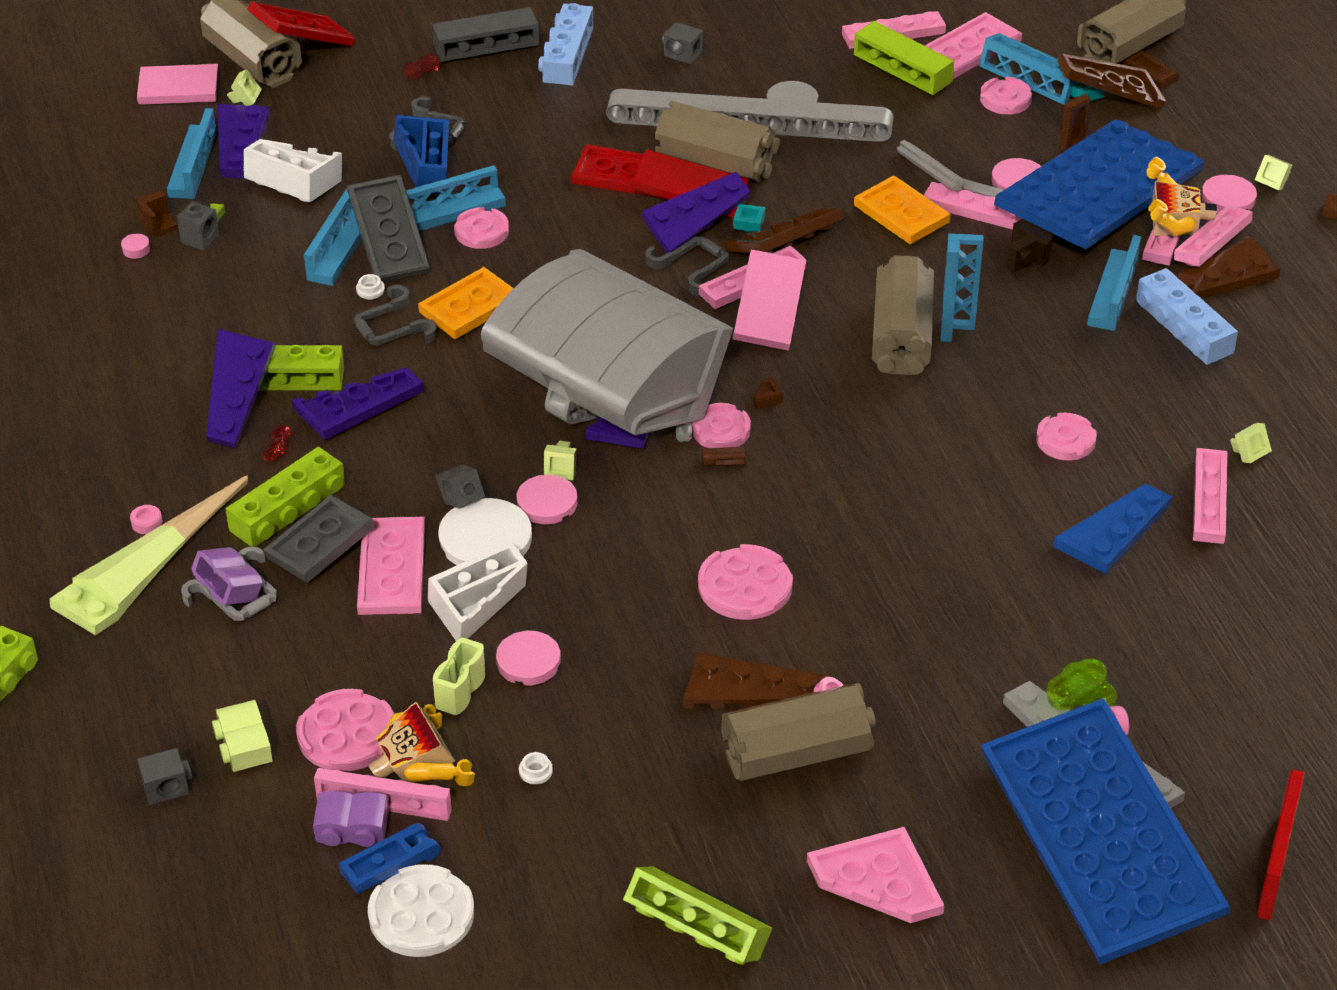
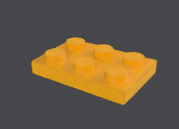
M892 176L854 197L855 207L909 244L950 223L951 214L896 176Z
M483 267L418 303L419 313L427 319L434 321L440 329L452 338L457 339L485 323L496 307L514 288Z

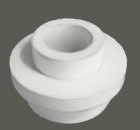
M374 274L362 276L356 285L357 294L367 300L380 297L385 290L384 283L380 277Z
M538 752L527 754L519 765L521 779L529 784L544 783L550 779L553 773L550 760L547 756Z

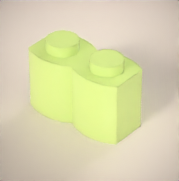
M462 637L451 646L448 652V660L439 665L433 675L436 709L453 715H458L466 709L471 700V693L480 687L485 678L484 647L482 643Z
M255 700L216 709L218 720L212 721L216 740L223 739L224 742L219 744L224 764L230 762L232 770L235 772L273 762L268 736Z

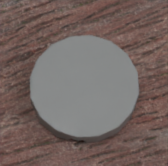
M785 81L773 85L768 90L766 99L818 102L819 96L816 89L809 84L800 81Z

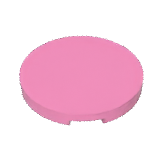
M741 544L740 548L726 550L721 553L716 551L703 562L698 574V589L703 601L715 612L729 618L751 620L769 616L780 610L787 603L792 593L793 575L783 562V558L776 552L757 545Z
M341 689L328 692L314 699L315 703L298 718L296 734L302 754L310 762L321 768L335 769L343 772L368 767L370 763L384 755L376 738L385 729L394 712L385 700L364 694L363 690Z

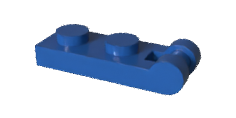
M416 823L339 863V870L356 894H359L398 874L399 869L413 866L422 860H433L441 852V847L435 839H429L428 830L423 824Z

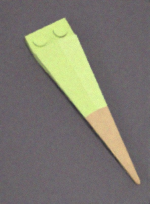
M248 475L73 577L72 584L50 598V608L94 635L105 630L121 618L133 601L175 553L220 508L248 484Z

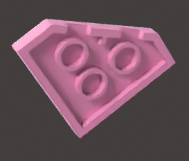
M905 827L807 853V863L821 889L909 923L944 913V904Z

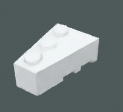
M259 139L244 149V178L254 181L258 185L273 188L280 193L297 197L301 201L311 202L342 181V153L333 152L332 156L317 154L316 148L309 147L308 152L294 150L293 144Z
M512 541L507 542L428 578V602L456 641L462 637L468 639L526 586L527 562Z

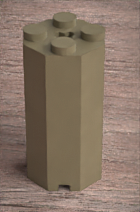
M211 0L210 3H206L202 7L200 22L203 37L244 70L247 69L259 82L275 88L291 81L294 76L292 70L295 66L299 68L302 63L300 45L286 34L276 33L247 10L249 5L243 0Z
M1124 0L1080 24L1077 44L1079 48L1084 47L1086 54H1084L1085 58L1117 64L1182 27L1185 19L1186 0Z
M670 101L668 104L672 107L670 110L664 109L662 111L655 132V140L660 141V147L655 146V152L728 173L737 171L739 176L755 182H760L762 178L768 179L770 177L773 153H777L780 145V139L775 137V131L770 127L675 101Z
M895 255L889 259L887 265L883 267L882 264L877 268L872 360L877 364L878 370L883 373L918 375L930 363L934 270L930 267L928 270L919 257Z
M855 683L723 713L721 732L723 741L728 740L729 749L725 751L734 777L737 780L743 781L869 751L874 748L870 727H874L876 721L872 708L866 707L864 703V693L860 683Z

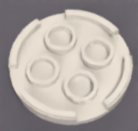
M482 498L460 508L454 507L444 516L439 526L440 545L446 553V557L456 565L512 541L520 554L524 556L532 541L531 522L526 513L518 506L500 499Z
M435 865L404 867L398 870V874L390 877L381 885H377L373 890L368 903L369 925L375 938L384 947L395 953L411 957L439 954L459 943L470 930L474 919L473 895L469 886L452 875L449 869Z

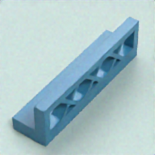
M1001 33L985 39L979 66L1004 78L1013 77L1027 83L1032 91L1063 105L1069 100L1073 84L1078 82L1064 76L1057 62L1058 59ZM991 51L997 53L1001 63L997 66L988 62ZM1009 62H1017L1022 73L1019 75L1014 74ZM1034 70L1039 72L1044 83L1040 85L1034 83L1030 72ZM1057 80L1064 83L1062 95L1055 92L1051 82Z
M205 108L200 125H189L167 187L168 198L195 199L217 136L214 110L211 108Z
M494 165L406 190L408 199L415 200L411 205L418 231L457 221V217L469 209L482 207L485 208V211H491V208L498 209L506 206V198L498 188L497 169ZM490 177V184L481 187L477 186L482 178ZM457 185H466L460 193H451ZM440 192L436 200H426L431 193Z
M347 189L304 253L307 281L333 286L362 240Z
M948 233L940 341L952 342L953 329L975 330L984 235ZM960 244L977 245L976 250L968 255L960 250ZM968 265L974 272L964 278L958 273V270ZM965 287L972 295L962 300L956 295V292ZM963 309L970 316V320L954 319V314Z
M1133 235L1128 252L1111 249L1088 316L1087 326L1111 331L1116 330L1138 264L1142 236Z

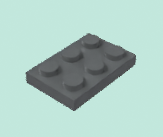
M330 495L264 548L263 551L268 560L308 583L375 526L371 517Z

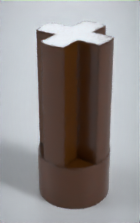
M744 447L702 448V466L745 465Z

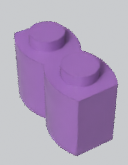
M224 547L197 551L191 568L192 572L202 585L209 587L211 594L219 603L230 605L252 602L258 598L263 584L261 577L254 568L245 565L243 558L235 549Z
M327 791L319 793L313 822L316 842L328 846L351 842L363 847H369L384 840L389 814L387 795L378 792L350 794L342 791Z

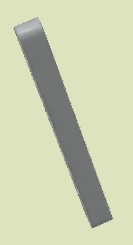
M616 89L612 91L606 111L607 117L614 123L658 126L662 111L664 109L670 110L672 107L668 104L670 101H675L770 127L775 131V135L884 142L891 137L894 118L891 110L885 107L633 89Z

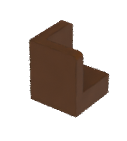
M161 190L136 199L139 220L154 238L178 229L177 222L168 213L166 195Z

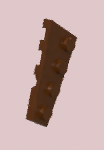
M1063 53L1057 61L1064 76L1072 81H1078L1158 109H1162L1166 103V100L1146 69Z
M821 208L795 217L793 221L771 225V230L745 234L746 240L732 238L725 241L727 252L750 253L752 249L773 253L772 249L793 245V240L797 238L806 239L814 235L813 232L816 230L821 231L833 228L835 222L844 219L842 208Z
M1250 237L1209 258L1201 266H1193L1175 276L1203 299L1279 278L1281 269L1255 239Z
M697 653L683 697V709H694V704H711V708H725V704H744V708L814 693L815 685L825 678V675Z

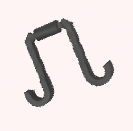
M424 96L415 98L411 103L413 116L449 120V123L454 124L448 132V146L453 145V142L457 140L465 126V121L462 117L429 111V108L432 107L431 98ZM393 130V131L389 134L390 147H391L392 149L398 151V149H397V147H396V145H395V143H394V141H393V140H394V130Z
M696 236L674 251L668 252L661 257H655V248L653 246L649 247L645 252V262L652 269H663L671 265L680 256L700 245L702 249L718 258L703 269L695 271L688 278L689 292L695 296H700L699 285L702 284L698 283L729 262V256L724 248L709 239Z
M393 285L387 288L388 297L392 299L391 302L356 314L353 320L357 330L371 345L379 346L409 334L414 335L425 331V344L431 343L437 338V325L430 319H419L410 322L407 326L380 336H376L366 323L368 319L390 311L401 310L409 305V290L402 285Z

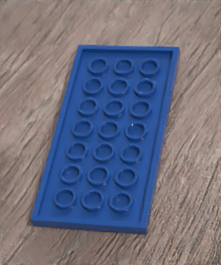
M1115 119L997 194L994 205L1079 247L1087 249L1151 205L1157 178H1149L1146 172L1149 168L1148 163L1153 158L1158 157L1163 160L1166 169L1162 173H1168L1180 185L1203 170L1205 160L1196 157L1192 152L1183 151L1173 146L1168 141L1159 140L1146 131L1135 129L1126 122Z
M1104 698L981 745V752L1099 965L1230 914V905Z

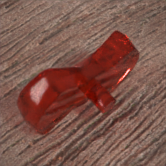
M427 54L425 57H420V60L417 62H406L404 66L405 75L408 78L417 79L425 71L439 70L441 65L440 59L436 55Z
M279 425L270 434L272 439L271 446L261 454L262 458L267 462H273L283 452L287 453L289 451L285 446L286 440L292 434L288 426Z

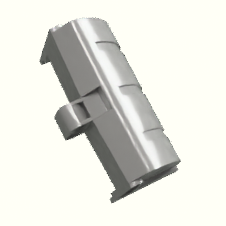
M582 249L571 250L568 256L553 260L535 270L510 291L483 326L481 340L485 352L548 388L545 400V410L568 424L585 422L600 416L633 435H639L704 419L733 327Z

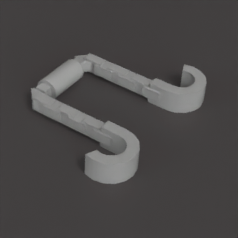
M246 547L238 552L243 558L245 565H249L247 563L249 560H257L259 563L266 562L265 553L258 547ZM260 576L263 582L261 590L267 595H262L244 606L240 611H237L231 604L223 605L219 603L211 594L209 587L202 585L197 579L187 581L182 586L181 593L183 602L188 607L193 603L191 594L200 592L209 600L211 599L234 621H244L247 617L250 618L269 607L272 602H276L277 589H274L271 584Z

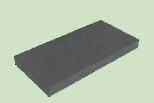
M401 175L347 185V193L372 274L379 276L382 282L429 273L430 266Z

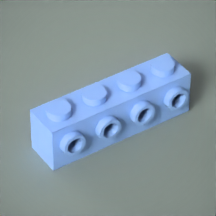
M563 3L560 13H556L555 27H551L549 42H545L544 56H540L538 69L543 74L544 83L574 84L594 28L593 6Z
M1167 268L1139 279L1136 301L1139 305L1146 309L1206 365L1234 354L1238 331Z

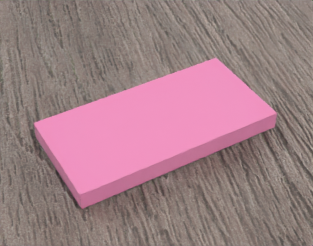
M985 12L925 46L954 60L953 79L979 65L987 37L1001 33L1020 42L1022 41V33ZM991 51L989 59L997 55V53Z
M751 249L733 340L789 351L806 260Z
M425 517L372 518L375 527L361 539L357 599L358 615L421 613Z

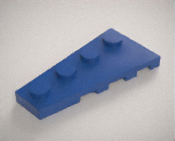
M1145 483L1056 536L1053 541V547L1106 574L1171 505L1172 496Z

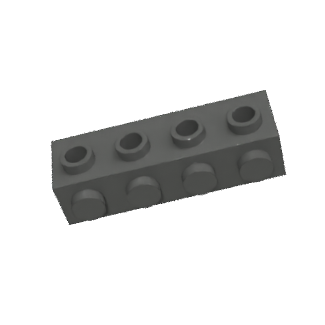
M531 7L432 24L433 45L440 62L539 45L538 22Z

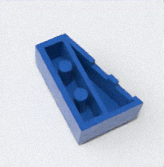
M403 115L395 116L393 141L415 188L446 179L449 120ZM436 191L431 194H440V192Z

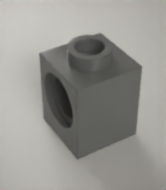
M675 22L669 30L664 32L662 37L664 56L692 64L703 52V30Z
M192 202L177 216L180 240L183 244L204 251L219 236L216 209Z
M461 464L435 475L443 501L447 505L460 508L485 497L476 468Z
M177 748L137 759L149 805L189 794L187 780L192 779L188 760L181 761Z

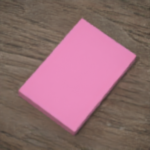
M218 64L141 67L137 92L138 104L215 102L217 99L219 77Z

